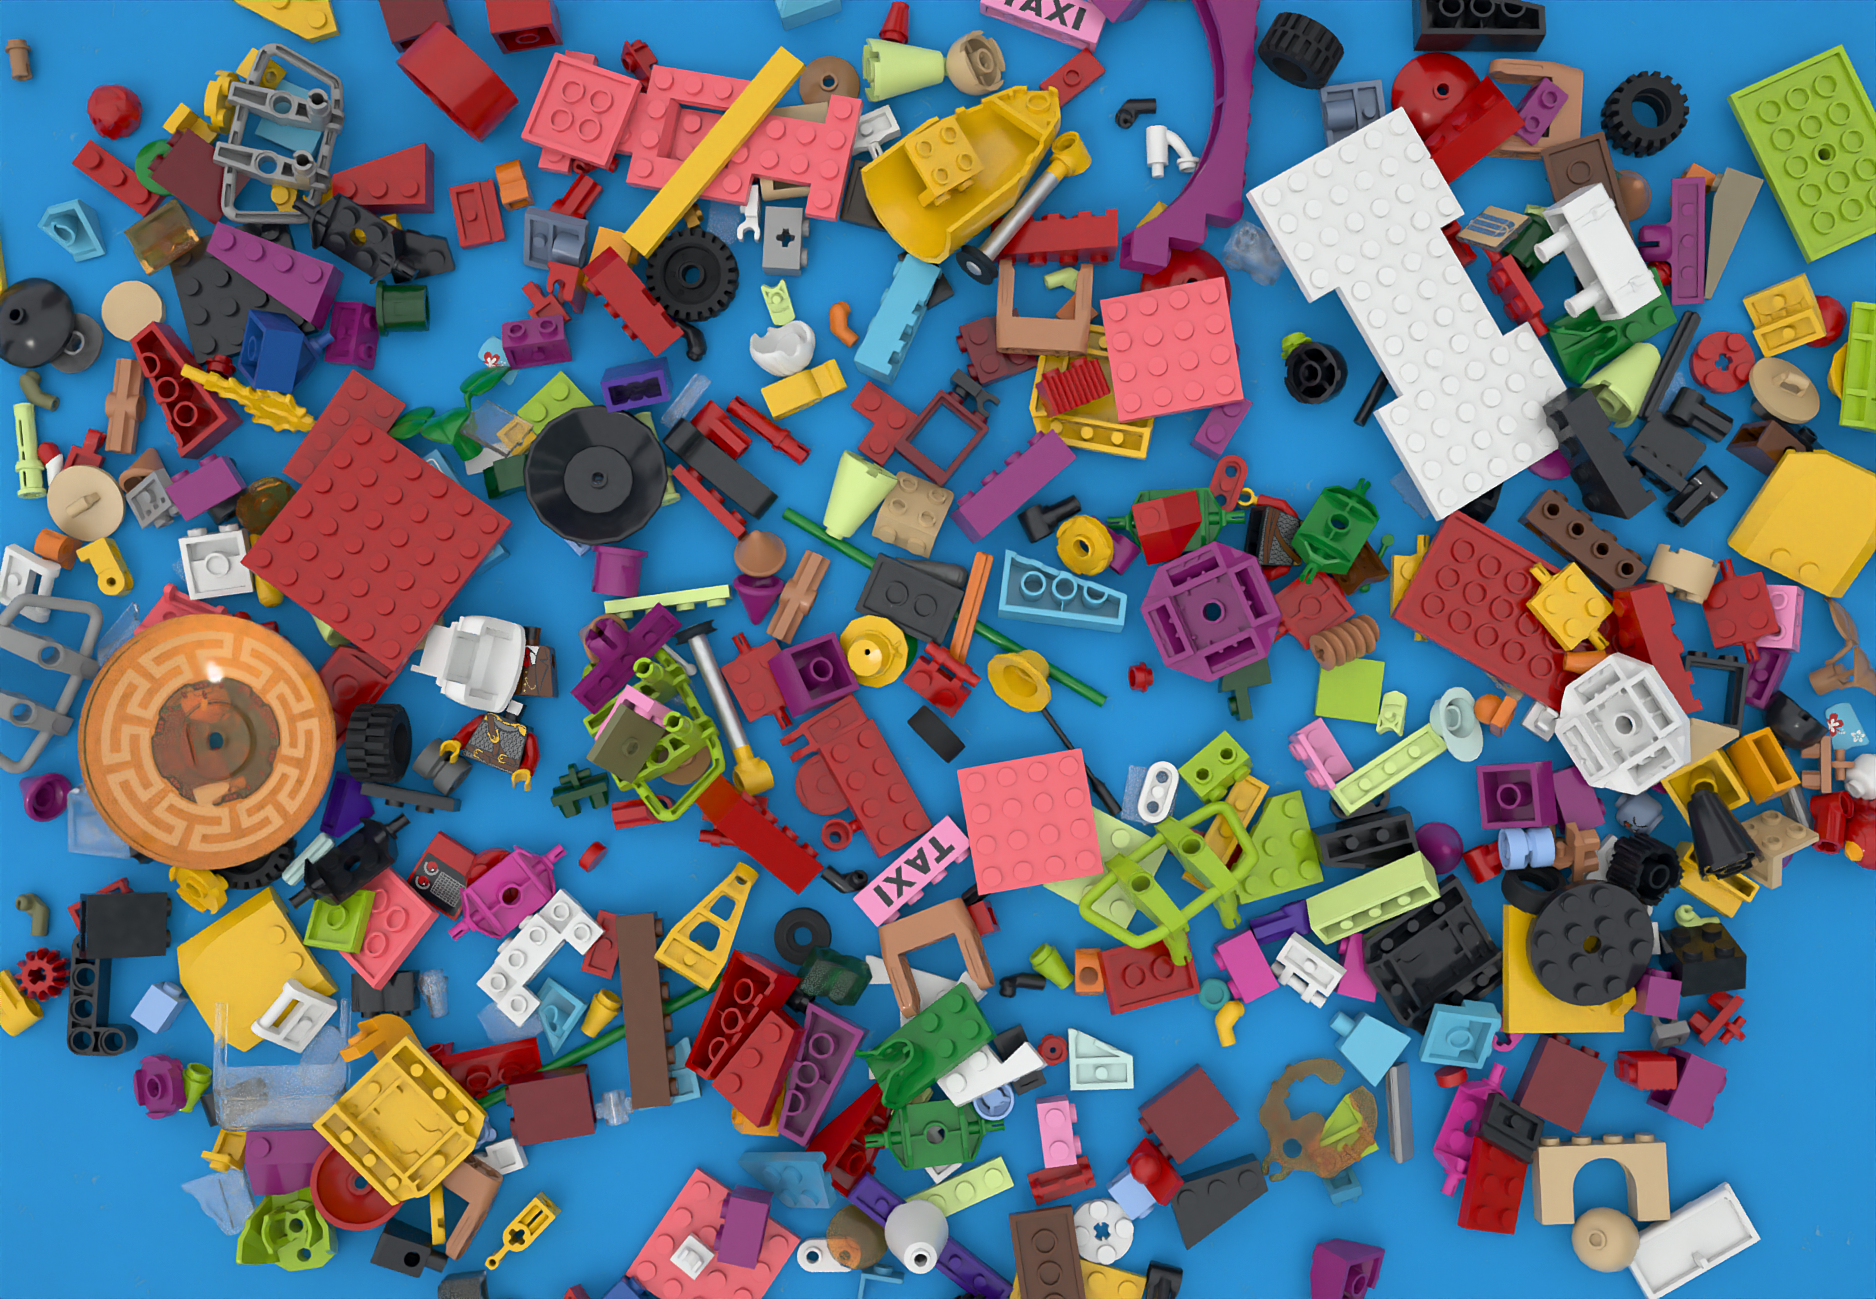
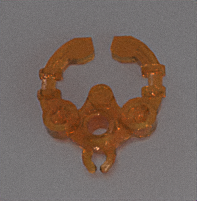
M1316 1058L1302 1061L1293 1066L1288 1064L1285 1067V1073L1279 1080H1274L1271 1083L1272 1088L1258 1113L1260 1124L1268 1132L1271 1150L1262 1162V1173L1268 1175L1270 1163L1276 1161L1281 1165V1172L1271 1174L1269 1176L1271 1182L1284 1180L1293 1170L1312 1171L1322 1179H1331L1355 1161L1359 1162L1362 1158L1360 1155L1369 1145L1373 1146L1376 1142L1374 1134L1377 1127L1378 1111L1374 1095L1361 1085L1353 1090L1348 1097L1352 1108L1362 1116L1361 1127L1356 1131L1360 1136L1351 1147L1345 1143L1342 1147L1343 1150L1340 1152L1329 1146L1320 1147V1138L1325 1127L1323 1116L1317 1112H1311L1297 1120H1290L1289 1109L1283 1103L1284 1097L1287 1099L1290 1096L1287 1089L1296 1079L1302 1082L1304 1077L1315 1074L1324 1083L1336 1085L1340 1082L1345 1070L1331 1059ZM1293 1139L1300 1144L1301 1153L1298 1157L1290 1158L1284 1154L1283 1144L1285 1141Z

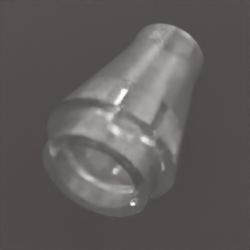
M434 969L419 974L417 986L428 1008L430 1018H438L449 1014L448 976H445L444 970Z

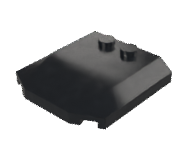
M1453 873L1438 883L1440 898L1385 920L1362 936L1363 966L1366 975L1393 1018L1400 1024L1416 1030L1423 1036L1425 1035L1435 1003L1461 1007L1463 999L1479 1001L1503 984V952L1491 939L1470 904L1472 902L1459 878Z

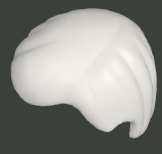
M792 321L780 328L769 327L767 328L768 332L761 338L756 333L751 336L749 350L752 358L761 368L778 377L792 376L803 371L813 357L816 343L815 334L812 328L805 322Z

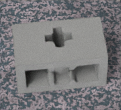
M766 206L762 261L765 275L801 276L802 267H807L808 249L803 248L804 237H809L810 218H805L803 208ZM785 236H790L792 240L789 242L788 247H783L782 242L785 241Z

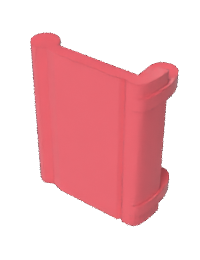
M167 583L163 588V596L143 622L136 625L133 634L139 637L163 623L193 615H233L228 613L227 608L222 605H218L216 608L198 599L190 600L189 595L178 591L176 585Z

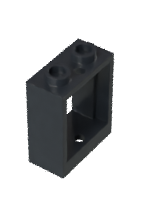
M1688 651L1687 655L1680 656L1685 672L1690 671V667L1729 672L1723 723H1710L1739 730V737L1735 739L1741 738L1749 663L1738 662V657L1731 655H1719L1718 659L1707 658V652Z

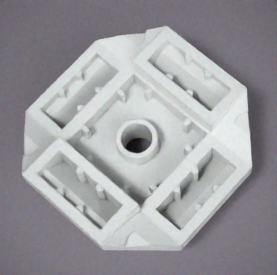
M1617 652L1608 656L1565 687L1560 718L1557 719L1554 732L1589 786L1609 788L1618 792L1638 795L1691 762L1690 720L1653 665ZM1628 718L1632 721L1633 727L1630 725Z

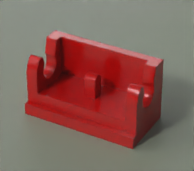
M549 261L547 266L550 270L547 280L548 292L552 294L554 284L557 283L559 285L557 298L561 304L564 305L565 301H568L573 307L574 313L583 314L588 293L583 287L585 274L579 267Z

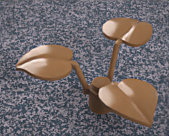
M1828 596L1824 597L1823 599L1829 603L1833 622L1841 636L1845 639V646L1835 656L1825 661V667L1809 673L1812 687L1819 696L1838 688L1843 690L1854 686L1866 689L1876 696V671L1871 666L1865 651L1860 646H1857L1860 644L1859 635L1852 617L1837 601ZM1853 645L1856 646L1854 647L1853 669L1846 670L1842 663L1836 665V662L1850 651ZM1854 675V681H1849V676Z

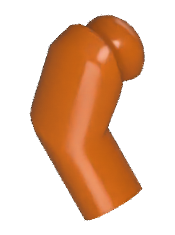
M840 301L837 304H833L829 310L830 331L847 347L852 348L860 337L847 326V317L851 312L850 306L846 302Z

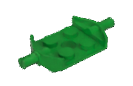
M1359 479L1355 488L1351 490L1339 485L1325 487L1291 542V545L1307 565L1299 576L1301 582L1305 580L1308 574L1309 576L1305 582L1307 585L1312 583L1317 572L1347 574L1352 563L1380 519L1375 505L1365 498L1367 490L1371 487L1368 480L1363 488H1361L1365 479ZM1337 520L1342 522L1346 529H1336L1331 521Z
M1209 487L1141 490L1133 503L1134 505L1196 490L1203 521L1184 551H1195L1216 541L1222 527L1226 526V524H1245V518H1232L1245 516V510L1229 512L1222 510ZM1132 507L1128 515L1119 517L1108 516L1107 522H1119V524H1107V527L1110 529L1129 530L1141 552L1144 553L1138 537Z
M950 1099L907 1104L898 1111L893 1110L886 1131L879 1134L864 1135L866 1149L880 1146L889 1148L904 1171L972 1162L975 1160L982 1138L986 1135V1132L1005 1130L1004 1119L988 1120L980 1118L970 1103L957 1107ZM932 1126H940L944 1129V1138L938 1143H932L926 1137L928 1129Z

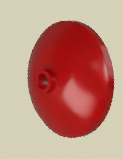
M1442 52L1420 55L1409 61L1396 76L1391 89L1392 111L1402 106L1421 140L1425 142L1480 83V79L1472 67L1459 57ZM1437 88H1444L1447 94L1440 95L1437 92Z
M1170 248L1171 258L1167 267L1155 275L1143 273L1141 278L1140 293L1187 284V281L1198 282L1224 277L1228 305H1230L1231 285L1224 267L1213 255L1200 248H1196L1191 252Z
M329 1144L318 1156L310 1177L311 1197L318 1212L332 1225L349 1231L373 1229L390 1220L399 1211L404 1201H400L399 1204L392 1206L369 1182L365 1188L358 1189L355 1186V1181L363 1176Z

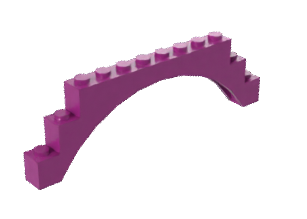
M1191 0L1207 38L1213 69L1214 106L1208 139L1196 170L1178 197L1157 217L1122 237L1120 269L1155 275L1167 267L1171 258L1170 248L1191 252L1204 244L1208 233L1207 225L1227 229L1240 221L1244 212V203L1241 201L1242 189L1246 183L1244 164L1249 151V144L1246 142L1247 130L1251 123L1249 101L1253 94L1251 76L1256 62V56L1253 54L1254 41L1258 34L1256 13L1260 6V0Z

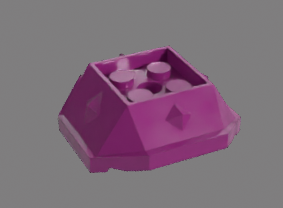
M1217 541L1158 567L1140 608L1165 667L1207 682L1216 680L1268 657L1283 616L1258 558ZM1213 602L1217 603L1221 608V616L1216 621L1211 620L1206 613L1207 607Z

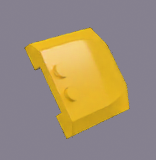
M1090 324L1087 355H1085L1088 362L1096 358L1099 361L1111 391L1110 394L1049 419L1035 384L1043 380L1041 374L1058 367L1061 373L1071 369L1069 363L1082 357L1039 356L1029 406L1037 433L1042 430L1046 434L1053 429L1068 447L1146 460L1155 417L1119 423L1104 326Z
M1787 449L1728 537L1727 543L1739 554L1828 597L1842 598L1876 550V473L1827 450L1795 452V449Z
M268 886L177 947L180 983L213 1034L243 1052L249 1051L265 1040L251 1030V1025L258 1017L262 1018L283 992L282 987L288 979H296L304 987L327 997L340 990L324 964L319 965L308 946L303 945L304 940L287 915L289 910L273 886ZM293 999L272 1026L278 1028L299 1001Z
M408 1033L312 1126L393 1206L399 1204L400 1201L427 1195L476 1147L487 1112Z

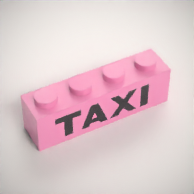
M1091 0L980 1V14L1081 50L1087 47L1093 54L1107 20V17Z
M948 815L945 816L855 895L853 900L877 927L882 923L885 925L892 923L901 915L898 909L906 902L910 906L924 895L921 889L928 882L931 881L933 885L938 883L948 874L944 869L953 860L958 865L971 853L968 849L970 846L969 839Z

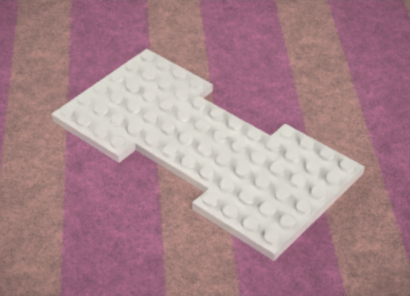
M1401 106L1250 190L1246 196L1309 304L1334 289L1343 302L1398 397L1373 412L1435 520L1439 521L1558 449L1559 443L1554 432L1546 423L1547 417L1542 406L1567 388L1528 321L1505 335H1502L1440 229L1460 218L1465 213L1434 160L1429 159L1431 157L1430 153Z

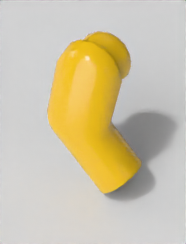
M1238 1000L1226 1002L1215 1016V1025L1222 1047L1237 1043L1232 1027L1245 1012L1244 1005Z

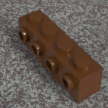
M1547 489L1540 492L1519 518L1518 522L1569 563L1575 562L1590 580L1612 597L1613 590L1633 586L1647 568V566L1640 562L1642 558L1639 554L1629 548L1624 549L1616 542L1617 538L1614 534L1606 529L1600 530L1592 523L1593 519L1589 514L1581 509L1575 510L1567 503L1568 498L1558 490Z

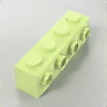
M1418 851L1306 899L1311 929L1325 945H1328L1438 899L1441 896L1433 866L1421 851Z

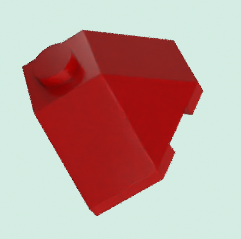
M1196 490L1131 505L1147 565L1179 558L1203 521Z

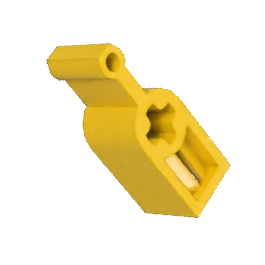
M832 359L813 369L798 372L760 390L774 421L777 422L848 387L836 360Z
M541 1191L506 1227L502 1237L505 1245L501 1250L494 1251L486 1260L485 1265L490 1270H493L504 1260L508 1250L518 1252L527 1248L562 1210ZM542 1210L543 1213L533 1221V1217ZM520 1229L524 1230L525 1234L518 1239L515 1234Z

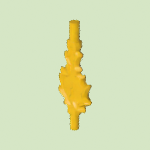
M186 363L180 375L204 385V389L218 392L219 397L235 399L239 405L245 406L244 410L254 415L252 417L254 423L269 425L275 432L289 429L293 433L298 430L307 433L316 423V420L313 419L314 416L307 414L305 407L298 406L293 395L290 393L285 395L277 391L255 390L251 386L245 387L233 377L226 380L212 371L206 373Z

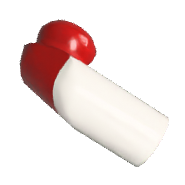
M43 442L38 447L37 455L47 469L48 486H50L54 477L63 470L64 459L63 454L55 443Z

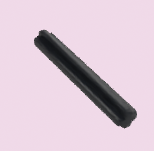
M1685 311L1639 410L1637 415L1639 420L1645 422L1653 420L1699 326L1701 317L1697 312Z

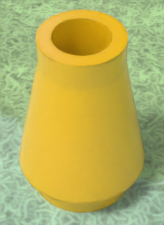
M601 989L599 993H595L580 1029L590 1037H597L598 1033L621 1011V998L607 989Z

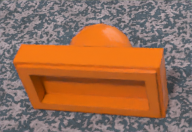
M1485 694L1476 700L1474 714L1481 723L1490 725V733L1499 738L1502 737L1516 714L1517 700L1508 695L1502 700L1496 695Z

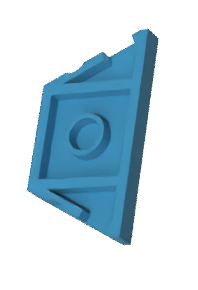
M744 1152L737 1161L742 1168L769 1191L774 1192V1195L789 1208H831L837 1200L835 1189L831 1185V1174L828 1171L824 1172L822 1167L823 1163L827 1160L824 1152Z

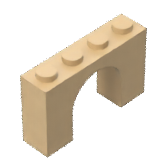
M1646 1132L1635 1133V1138H1623L1621 1134H1604L1603 1139L1591 1140V1136L1573 1135L1569 1141H1560L1559 1137L1556 1136L1540 1137L1537 1150L1533 1151L1531 1156L1534 1159L1531 1164L1534 1219L1542 1225L1575 1224L1573 1183L1576 1174L1586 1163L1594 1159L1610 1158L1619 1163L1626 1177L1628 1215L1637 1221L1670 1220L1666 1142L1654 1137L1653 1133Z

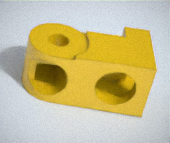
M102 537L76 550L81 562L92 564L98 575V587L104 594L123 597L132 591L134 586L133 577L114 539Z

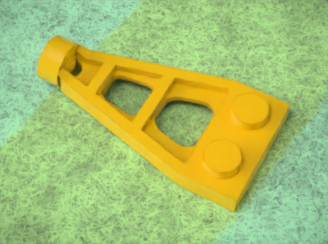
M738 862L732 873L671 929L654 955V959L706 991H709L726 964L750 888L756 882L759 874L750 866ZM723 895L735 901V908L727 921L710 912L711 907ZM704 921L710 922L720 930L717 945L712 951L705 950L689 939L690 932Z

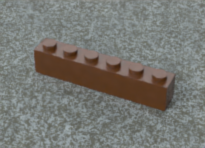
M657 911L619 915L615 917L632 1109L670 1106L675 1101L674 1096H679L678 1078L672 1077L671 1066L676 1064V1050L674 1045L669 1044V1033L673 1032V1018L671 1013L666 1012V1001L670 1000L669 982H664L663 969H667V966L654 959V955L660 948V937H664L663 918H658Z

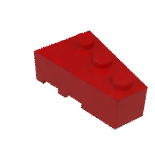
M1486 76L1433 134L1427 138L1424 145L1431 155L1429 159L1434 160L1449 185L1526 123L1506 96Z
M422 143L333 174L332 197L341 193L374 214L434 213V153L426 143Z
M611 246L581 270L588 278L584 284L597 298L599 295H602L607 302L603 306L615 320L620 316L625 322L621 328L632 341L638 338L655 357L684 334L681 328L667 315L661 304L654 299L646 289V286Z
M783 1009L770 1010L711 1085L757 1128L769 1126L775 1104L784 1087L782 1086L788 1070L793 1065L806 1030Z

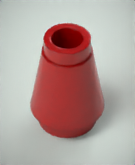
M894 1L891 4V8L879 32L881 40L901 44L909 42L908 4L901 1Z

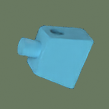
M1338 1011L1329 1023L1331 1028L1341 1034L1334 1046L1363 1078L1375 1087L1411 1040L1404 1033L1362 1011L1353 1020L1342 1011Z

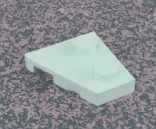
M1068 1028L1071 1091L1134 1088L1133 1056L1079 1030Z

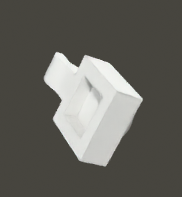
M752 185L747 207L740 205V213L745 214L746 220L737 229V237L740 242H744V233L748 230L755 232V242H760L761 231L759 229L761 191L758 185Z

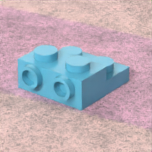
M1464 999L1461 1007L1435 1003L1418 1052L1420 1061L1482 1069L1486 1057L1491 1055L1494 1034L1499 1032L1501 1027V1015L1497 1013L1494 1003Z

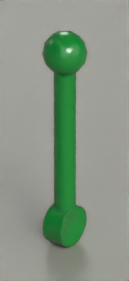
M1386 534L1381 538L1382 546L1377 554L1380 560H1382L1387 548L1394 543V537L1390 534ZM1370 584L1362 585L1359 591L1362 593L1369 592Z

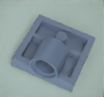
M1381 79L1325 86L1318 90L1326 148L1386 115Z
M528 206L524 219L523 264L550 271L547 266L548 262L552 261L579 267L582 270L587 266L589 221Z

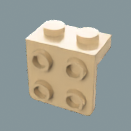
M900 471L896 475L898 479L896 486L886 496L878 512L872 536L879 538L883 542L906 549L912 554L929 559L938 532L954 499V493L924 479Z

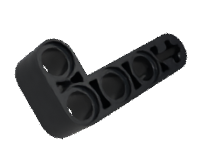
M683 417L676 422L663 438L662 443L686 464L692 466L701 476L758 521L778 498L772 490L705 438L697 428Z
M79 934L74 938L72 944L67 1046L72 1053L84 1056H117L129 1052L135 1048L138 1042V1033L135 1028L127 1024H108L112 958L96 959L88 962V959L80 958ZM89 968L95 973L93 983L87 979L86 974ZM87 1000L93 1005L91 1015L85 1010V1002ZM85 1032L91 1037L90 1046H87L83 1041V1034ZM116 1033L120 1034L123 1039L121 1048L114 1042Z

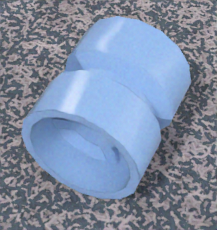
M1548 826L1527 827L1525 832L1521 828H1506L1499 831L1498 850L1502 866L1505 870L1524 869L1528 863L1533 868L1553 865L1555 845L1552 832Z
M1005 1084L995 1091L974 1100L973 1103L977 1113L988 1120H1000L1006 1117L1014 1105V1093L1011 1084Z

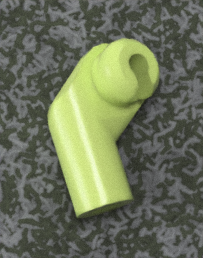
M1067 267L1044 275L1045 286L1048 290L1064 286L1075 292L1077 273L1079 271L1072 267Z
M1681 905L1675 911V920L1681 927L1700 926L1709 922L1720 923L1718 916L1700 918L1692 911L1693 907L1690 905Z

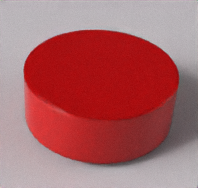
M599 841L594 842L581 856L578 862L579 866L587 873L591 872L604 858L608 848Z
M1448 1065L1434 1073L1437 1085L1442 1088L1458 1086L1468 1079L1466 1068Z

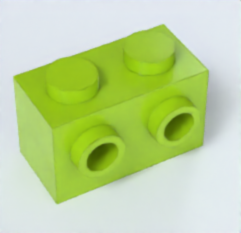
M1225 730L1177 771L1184 783L1204 805H1207L1211 801L1215 802L1223 798L1227 793L1226 789L1235 781L1237 783L1243 781L1250 774L1253 764L1250 756Z

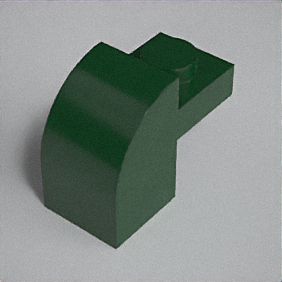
M528 454L503 458L494 461L493 466L483 469L489 500L501 499L519 491H526L523 470Z
M1267 657L1219 678L1218 693L1231 691L1232 697L1227 698L1230 715H1235L1236 721L1253 719L1247 688L1272 683Z

